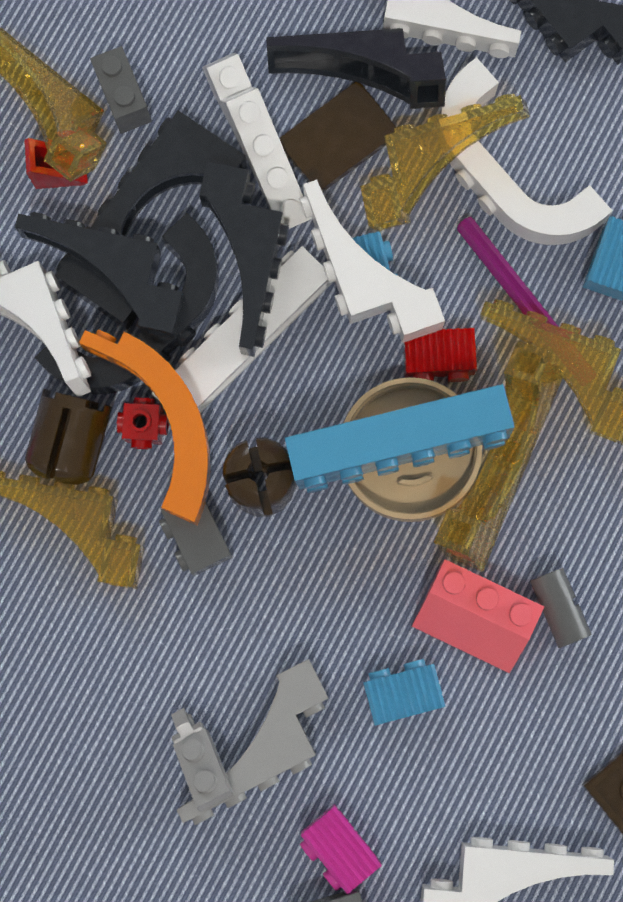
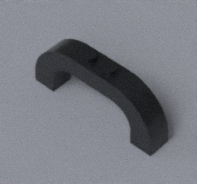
M188 213L162 236L165 247L180 260L186 269V280L182 289L186 302L177 340L174 341L142 333L136 336V338L157 351L167 362L171 359L169 354L177 346L184 347L195 337L196 332L194 330L209 314L218 291V267L211 242L204 230ZM46 346L34 358L57 381L69 387L64 381L57 362ZM77 351L78 356H82L85 359L91 372V376L86 378L91 390L87 394L115 393L134 386L141 381L128 370L103 358L89 357Z

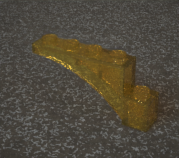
M0 28V74L16 90L36 119L47 149L44 161L70 182L95 170L107 142L94 133L104 110L4 29Z
M505 94L497 97L493 104L483 107L481 104L468 105L463 107L459 114L449 117L447 114L435 115L428 118L426 124L416 127L413 124L396 127L394 133L385 135L393 177H390L389 174L372 177L369 184L360 186L369 227L382 231L410 223L409 215L427 187L450 162L483 137L506 125L530 117L527 103L521 95Z
M494 299L493 303L485 301L480 313V319L502 328L524 341L551 364L571 388L582 406L591 425L589 433L623 445V389L614 387L612 392L606 390L621 349L614 347L615 341L600 335H595L594 339L580 335L581 329L566 323H561L560 327L546 323L548 319L546 316L536 312L528 311L527 315H523L513 311L514 305L502 300Z
M0 471V496L27 506L60 528L91 562L98 573L97 582L131 589L138 588L145 547L136 544L137 538L116 534L115 540H111L118 500L114 496H109L110 490L89 486L88 492L74 490L75 485L56 482V480H54L53 486L40 484L41 478L21 474L19 475V480L5 478L6 472Z

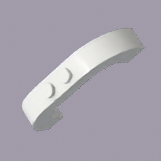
M476 57L459 71L450 83L445 94V107L441 109L439 120L441 146L450 165L457 172V180L465 189L469 190L471 188L479 197V205L488 215L491 216L493 214L508 230L525 240L544 245H560L588 236L604 224L612 213V209L590 185L564 204L552 206L537 203L519 188L474 135L471 118L481 106L495 96L499 84Z

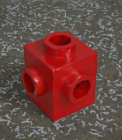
M134 398L133 403H124L123 412H118L117 433H122V439L127 443H131V448L150 450L152 449V444L162 445L163 435H168L169 420L167 414H164V409L160 405L155 404V399ZM138 416H146L147 423L142 428L136 427V418Z

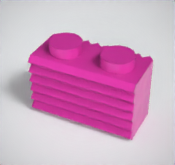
M335 804L300 833L304 839L300 843L301 848L313 862L319 858L327 870L323 875L335 891L342 887L349 894L382 866L378 857Z

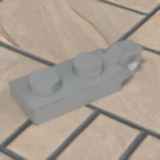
M185 708L171 714L175 728L178 731V734L172 736L173 747L195 806L202 812L234 795L211 734L204 727L203 723L200 721L195 724L192 715L188 714Z

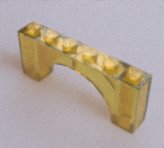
M518 340L504 372L506 381L505 392L515 428L510 438L505 440L504 446L490 449L484 466L469 494L458 507L453 510L447 509L433 542L451 560L481 572L486 567L563 379L552 351Z

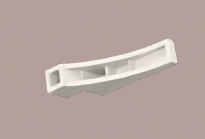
M388 0L384 15L383 29L403 28L404 39L412 37L422 39L430 45H440L442 43L453 45L465 52H472L474 50L488 52L496 58H507L508 56L515 58L521 36L520 30L501 26L475 16L450 0Z
M232 53L203 66L202 69L214 97L227 118L244 155H246V159L269 209L283 212L284 224L289 225V229L312 219V217L305 218L299 201V198L303 197L301 189L258 88L251 86L239 55Z
M314 180L303 184L304 197L299 198L305 218L312 217L316 229L311 230L316 249L317 251L323 249L327 258V262L323 263L329 283L335 282L339 294L334 297L340 315L347 314L349 322L352 324L391 311L390 314H387L390 329L393 335L399 333L402 343L442 330L445 319L434 289L425 290L415 286L375 261L352 239L339 223L328 205L318 181Z
M5 260L0 261V315L26 328L47 346L58 364L65 383L77 397L91 392L86 379L91 376V372L85 359L82 356H78L76 349L81 347L74 329L72 327L68 328L66 320L71 318L63 299H58L56 292L61 290L53 271L46 272L40 262L36 261L11 272Z
M471 837V843H461L459 886L453 887V881L431 879V885L422 884L421 902H498L508 895L534 884L557 878L580 875H613L614 859L604 855V849L581 847V853L567 852V846L546 843L544 850L531 849L530 842L508 840V846L493 845V839Z

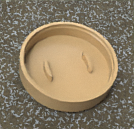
M399 378L390 380L366 392L353 405L344 423L456 396L457 394L444 385L427 379ZM482 445L469 449L470 454L449 459L448 454L435 456V462L425 466L413 467L412 462L399 465L398 472L378 476L377 471L363 474L364 480L348 484V486L361 503L385 518L401 522L429 520L448 512L467 495L481 465Z

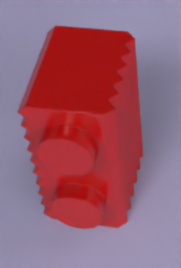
M475 328L442 329L404 342V377L434 381V377L448 376L449 382L468 381L469 376L475 375L477 371Z

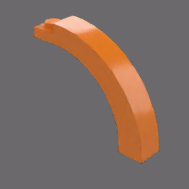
M85 330L79 341V344L85 351L112 362L134 374L153 391L162 403L172 430L174 465L170 486L161 508L198 526L209 491L211 464L207 432L191 392L174 368L157 351L138 338L123 332L118 344H116L117 339L104 331L97 330L93 334Z

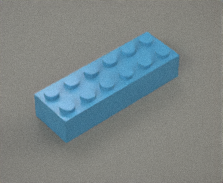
M504 384L285 437V442L296 484L300 490L307 489V493H314L328 489V483L342 480L343 484H351L364 480L363 474L377 471L378 476L398 472L399 465L411 462L413 467L425 466L434 463L435 456L448 454L449 459L470 454L469 449L483 445L484 450L498 448L505 445V440L510 438L515 426Z

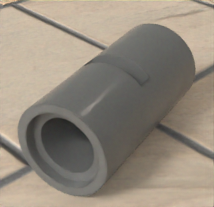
M563 568L530 581L539 604L544 606L543 613L558 648L592 635L579 604L574 605L572 599L576 598Z

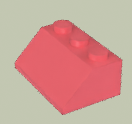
M444 559L411 627L510 673L530 640L544 606Z

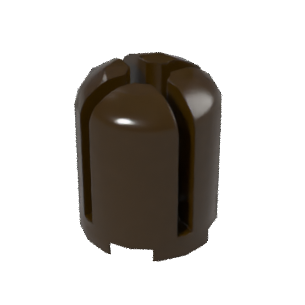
M43 388L25 455L26 465L34 474L45 479L52 478L56 482L69 485L86 483L94 475L112 406L105 405L104 410L100 411L97 410L99 405L97 402L58 392L55 393L54 398H51V390Z
M266 437L256 438L257 447L250 449L247 440H244L227 454L223 464L225 488L232 502L243 512L255 517L272 516L284 509L292 500L296 490V482L288 451L279 442ZM263 472L264 476L267 477L265 479L267 490L259 491L258 484L252 481L253 477L256 478V473Z

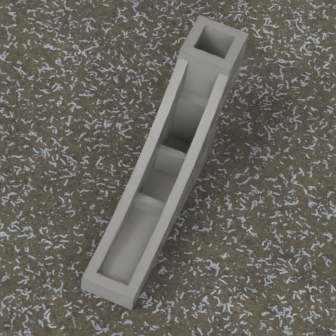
M309 659L276 675L279 685L264 723L238 762L226 773L234 795L202 812L196 808L193 799L177 809L182 823L192 819L194 825L199 824L214 816L212 808L224 802L227 808H230L247 799L245 791L255 786H258L259 790L263 791L280 782L277 775L290 769L292 774H296L312 765L310 758L316 756V753L297 714L303 712L307 718L325 709L323 701L329 698Z

